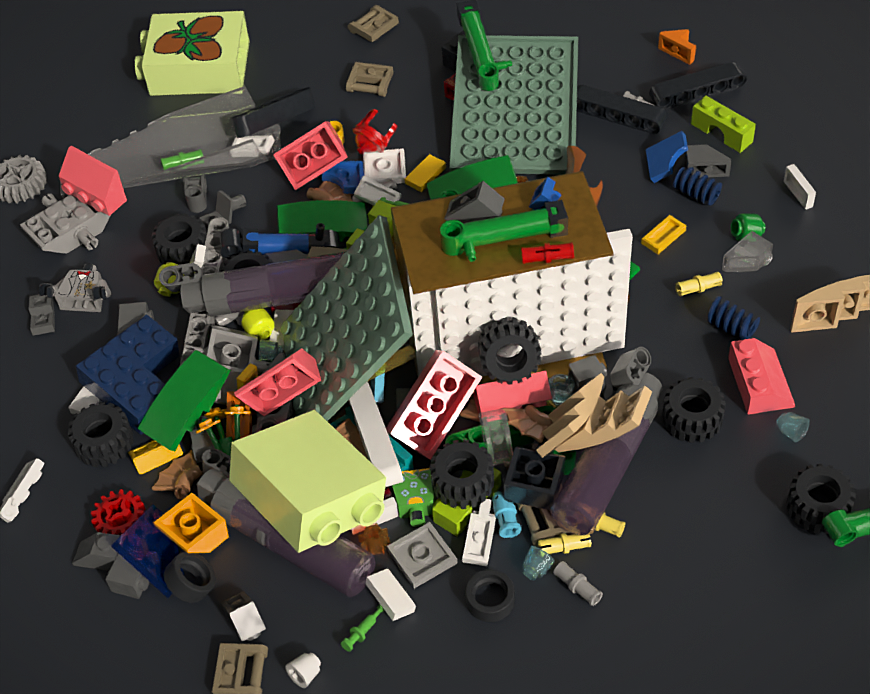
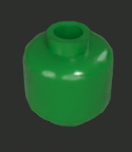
M755 213L739 214L731 223V233L740 242H756L765 232V223Z

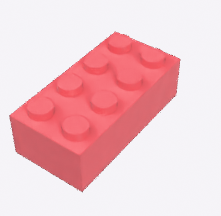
M435 350L386 427L387 433L423 457L431 460L482 376L446 352Z

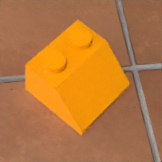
M193 493L189 494L154 522V526L187 553H210L228 538L226 520Z

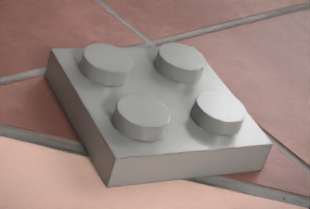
M430 522L387 546L388 553L413 588L418 587L457 564L456 556Z

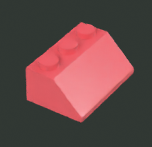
M327 121L273 154L295 190L348 158L341 139L331 123Z
M73 146L68 148L59 174L62 190L67 195L78 198L80 202L89 204L96 211L110 216L127 201L118 171Z
M755 338L732 341L728 359L747 414L794 408L795 403L774 348Z
M301 348L245 384L234 394L265 417L321 381L316 359Z
M546 371L531 374L532 377L528 380L526 377L523 378L521 383L513 381V385H507V381H503L502 384L495 381L477 385L472 395L479 415L485 414L486 418L500 416L499 411L502 408L523 409L524 405L532 404L535 408L546 406V401L552 399Z

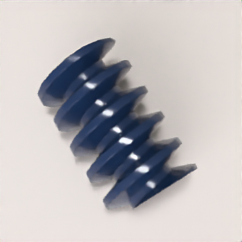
M682 167L675 176L673 182L674 189L680 190L684 194L687 193L689 197H694L695 200L701 201L704 205H713L720 195L722 183L718 182L715 185L714 178L707 182L708 175L704 174L700 178V171H696L693 174V167H689L687 170L685 167Z
M718 296L710 307L708 323L715 324L719 329L723 328L726 333L731 332L733 337L739 336L740 340L749 339L757 330L760 317L752 321L753 313H749L745 317L744 308L737 313L736 304L728 308L729 300L720 304L722 297Z

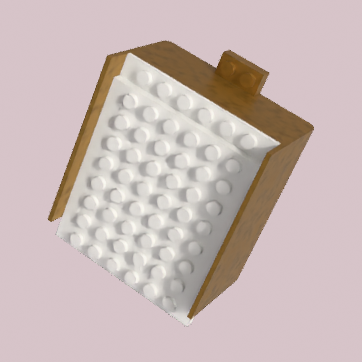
M583 171L549 177L556 182L553 190L561 194L558 200L563 201L568 215V235L550 238L548 233L474 247L476 252V260L474 262L468 260L465 251L460 255L450 256L441 249L440 227L447 221L444 218L450 201L459 195L391 207L395 240L394 252L413 333L409 338V343L418 377L435 350H442L482 376L478 385L497 381L496 378L493 380L489 378L488 373H485L483 370L478 342H480V334H485L484 328L487 325L492 327L493 321L501 322V318L506 317L507 320L515 317L518 322L524 320L527 322V326L531 325L533 327L542 353L540 355L541 363L537 364L538 370L536 373L546 371L548 381L568 377L570 363L593 355L607 369L602 352L624 348L632 234L630 229L606 233ZM546 178L492 188L505 198L501 216L532 211L533 209L529 205L534 191ZM573 242L574 259L551 260V263L540 261L523 264L521 247L544 246V243L555 245ZM508 344L500 348L497 354L501 357H513L521 351L522 347L516 344Z

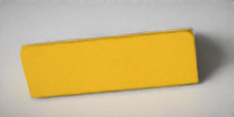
M153 440L129 451V455L138 473L144 474L182 456L183 452L180 445H178L176 451H171Z

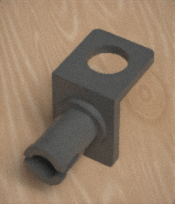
M220 190L217 192L216 211L200 217V220L207 227H209L210 223L208 220L217 217L225 218L228 224H231L232 211L245 207L246 199L242 194L230 198Z

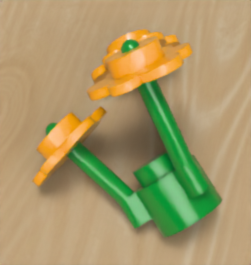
M239 405L230 407V412H227V409L221 410L220 407L210 409L204 415L208 419H203L198 424L200 429L195 431L197 434L206 429L215 449L231 456V444L234 441L232 437H225L220 420L226 418L227 414H234V441L239 440L240 414H251V411H244V407H239ZM215 424L220 436L218 441L211 429Z

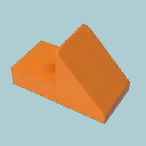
M689 30L662 31L659 33L658 49L689 65L695 61L696 45L688 42Z
M227 391V412H230V407H235V405L244 407V411H251V414H240V439L251 435L252 415H256L257 411L237 398L234 394L236 391ZM227 414L226 437H232L233 439H235L234 414Z

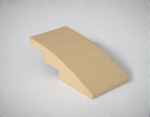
M870 275L835 282L797 299L790 327L791 332L837 328L839 320L857 319L859 311L870 310Z
M602 373L548 415L553 424L542 432L548 441L536 450L542 458L574 434L586 422L601 394L604 380Z
M643 386L630 396L626 395L622 390L607 401L599 396L596 406L586 422L574 434L554 448V450L564 452L599 445L620 437L638 427L652 391Z

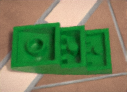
M506 155L483 160L444 174L427 183V188L432 200L438 199L440 193L445 189H454L462 194L482 181L491 188L516 184L518 181L511 159Z
M318 200L277 205L278 233L315 234L316 225L322 223L325 225V230L336 231L339 234L340 242H344L345 237H351L357 228L365 231L368 227L365 203Z
M195 350L165 384L150 406L138 429L167 449L176 451L186 430L192 432L202 412L210 411L231 370L202 352Z

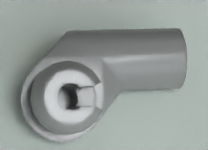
M243 309L235 310L232 314L219 315L214 320L217 326L221 327L234 320H237L238 325H241L245 311Z

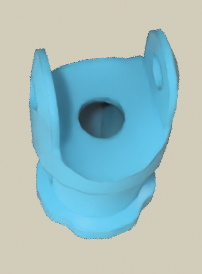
M501 492L494 493L492 497L493 510L496 519L499 520L500 536L503 538L517 536L521 533L522 529L516 520V506L513 505V502L506 501Z

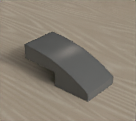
M47 295L30 296L29 311L31 314L30 329L32 335L55 332L53 298H48Z

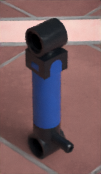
M322 223L316 225L315 234L258 233V229H242L241 234L239 230L232 228L223 230L220 234V252L227 259H230L233 255H239L238 253L240 252L247 253V251H252L253 253L258 251L264 255L266 253L298 250L303 254H308L311 247L340 249L339 234L334 230H325V225Z

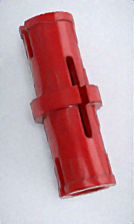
M573 242L555 245L544 243V246L521 247L523 264L540 261L551 263V260L574 259Z

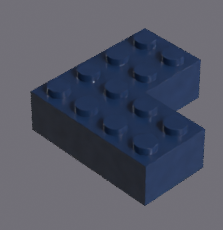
M145 315L76 365L79 383L101 402H105V405L112 403L115 407L119 406L125 412L130 426L142 435L143 432L138 427L150 406L165 386V383L157 378L155 374L180 356L178 340L151 317Z

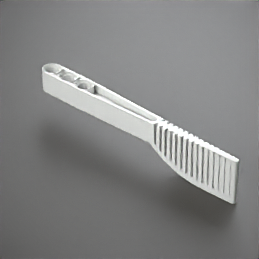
M367 381L348 402L353 409L354 420L368 460L387 477L385 487L402 483L403 477L387 430Z

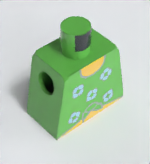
M430 468L402 471L403 482L391 485L399 517L410 518L411 526H423L425 524V516L433 515L432 507L436 502L435 491L432 488Z

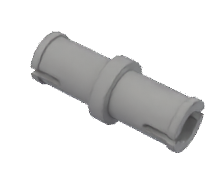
M562 561L554 569L553 574L569 586L570 591L578 593L591 606L596 605L602 598L603 593L587 581L586 576L575 572L567 563Z

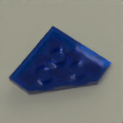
M152 505L111 547L169 598L173 593L166 585L164 572L167 565L179 554L177 544L154 526V522L164 513Z

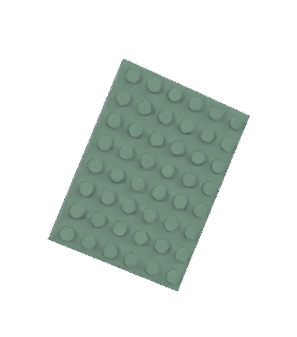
M459 35L450 172L483 160L508 155L515 174H566L567 147L576 146L578 37L486 36L494 62L511 60L512 66L499 70V85L495 90L485 91L479 86V78L465 35Z
M378 215L369 224L363 234L355 240L354 244L342 255L340 260L318 282L317 286L281 325L286 358L302 348L316 359L321 381L294 397L293 408L296 417L316 410L328 421L413 335L386 217Z

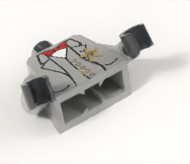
M90 263L85 264L83 270L68 271L65 278L56 285L50 283L39 285V296L47 295L48 298L55 296L60 310L101 312L102 300H107L111 295V291L107 282L96 271V266Z

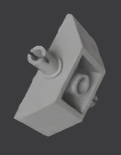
M47 194L51 200L46 196L42 198V203L47 209L20 224L21 228L43 251L67 254L82 244L88 250H93L89 243L96 248L98 240L95 236L103 232L110 216L96 211L92 206L80 202L78 198L72 195L58 201L53 194Z
M212 325L208 347L204 349L185 344L182 359H187L195 350H198L231 370L214 402L227 406V391L238 390L236 378L250 363L257 366L258 374L260 375L271 364L256 360L257 335L217 325Z

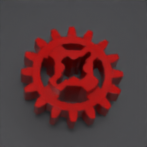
M120 489L117 495L110 491V497L108 498L101 496L103 502L95 503L96 510L91 511L93 517L91 522L97 532L121 535L124 539L128 537L130 532L136 535L135 528H142L143 523L141 520L146 519L144 512L146 508L140 496H134L132 491L125 495L123 489Z

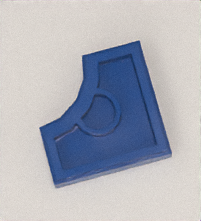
M683 131L646 149L650 179L654 183L673 174V166L676 160L688 150L686 135Z
M342 161L322 173V181H330L337 184L344 194H354L364 176L363 161Z

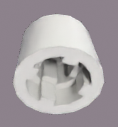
M303 653L286 665V671L298 686L306 688L320 671L319 666L321 662L313 653Z

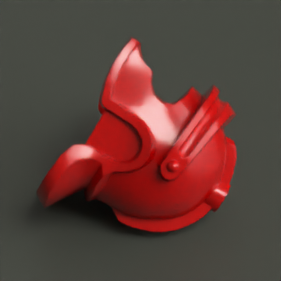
M376 109L370 110L365 118L353 128V133L356 135L355 141L358 146L357 151L360 154L365 152L374 153L376 151L383 153L391 136L397 129V125L394 123L388 133L382 136L377 130L368 126L371 119L378 113Z

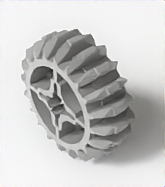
M18 155L17 158L11 156V159L3 160V163L0 164L1 201H7L9 204L15 201L18 204L19 201L23 200L26 202V199H33L34 195H40V190H43L44 185L47 183L46 171L40 161H37L35 157L30 158L28 155L24 157Z

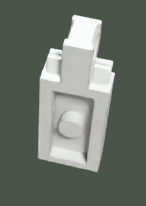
M35 459L25 464L2 500L3 504L0 507L1 519L8 523L19 513L18 506L30 494V491H28L29 487L37 482L42 475L40 470L45 464L44 462Z
M486 499L481 503L479 511L471 513L462 562L488 566L496 521L495 514H490V499Z

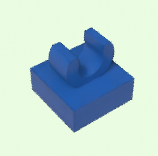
M547 177L535 189L529 207L533 210H538L543 206L545 207L547 202L557 201L561 194L553 190L556 182Z

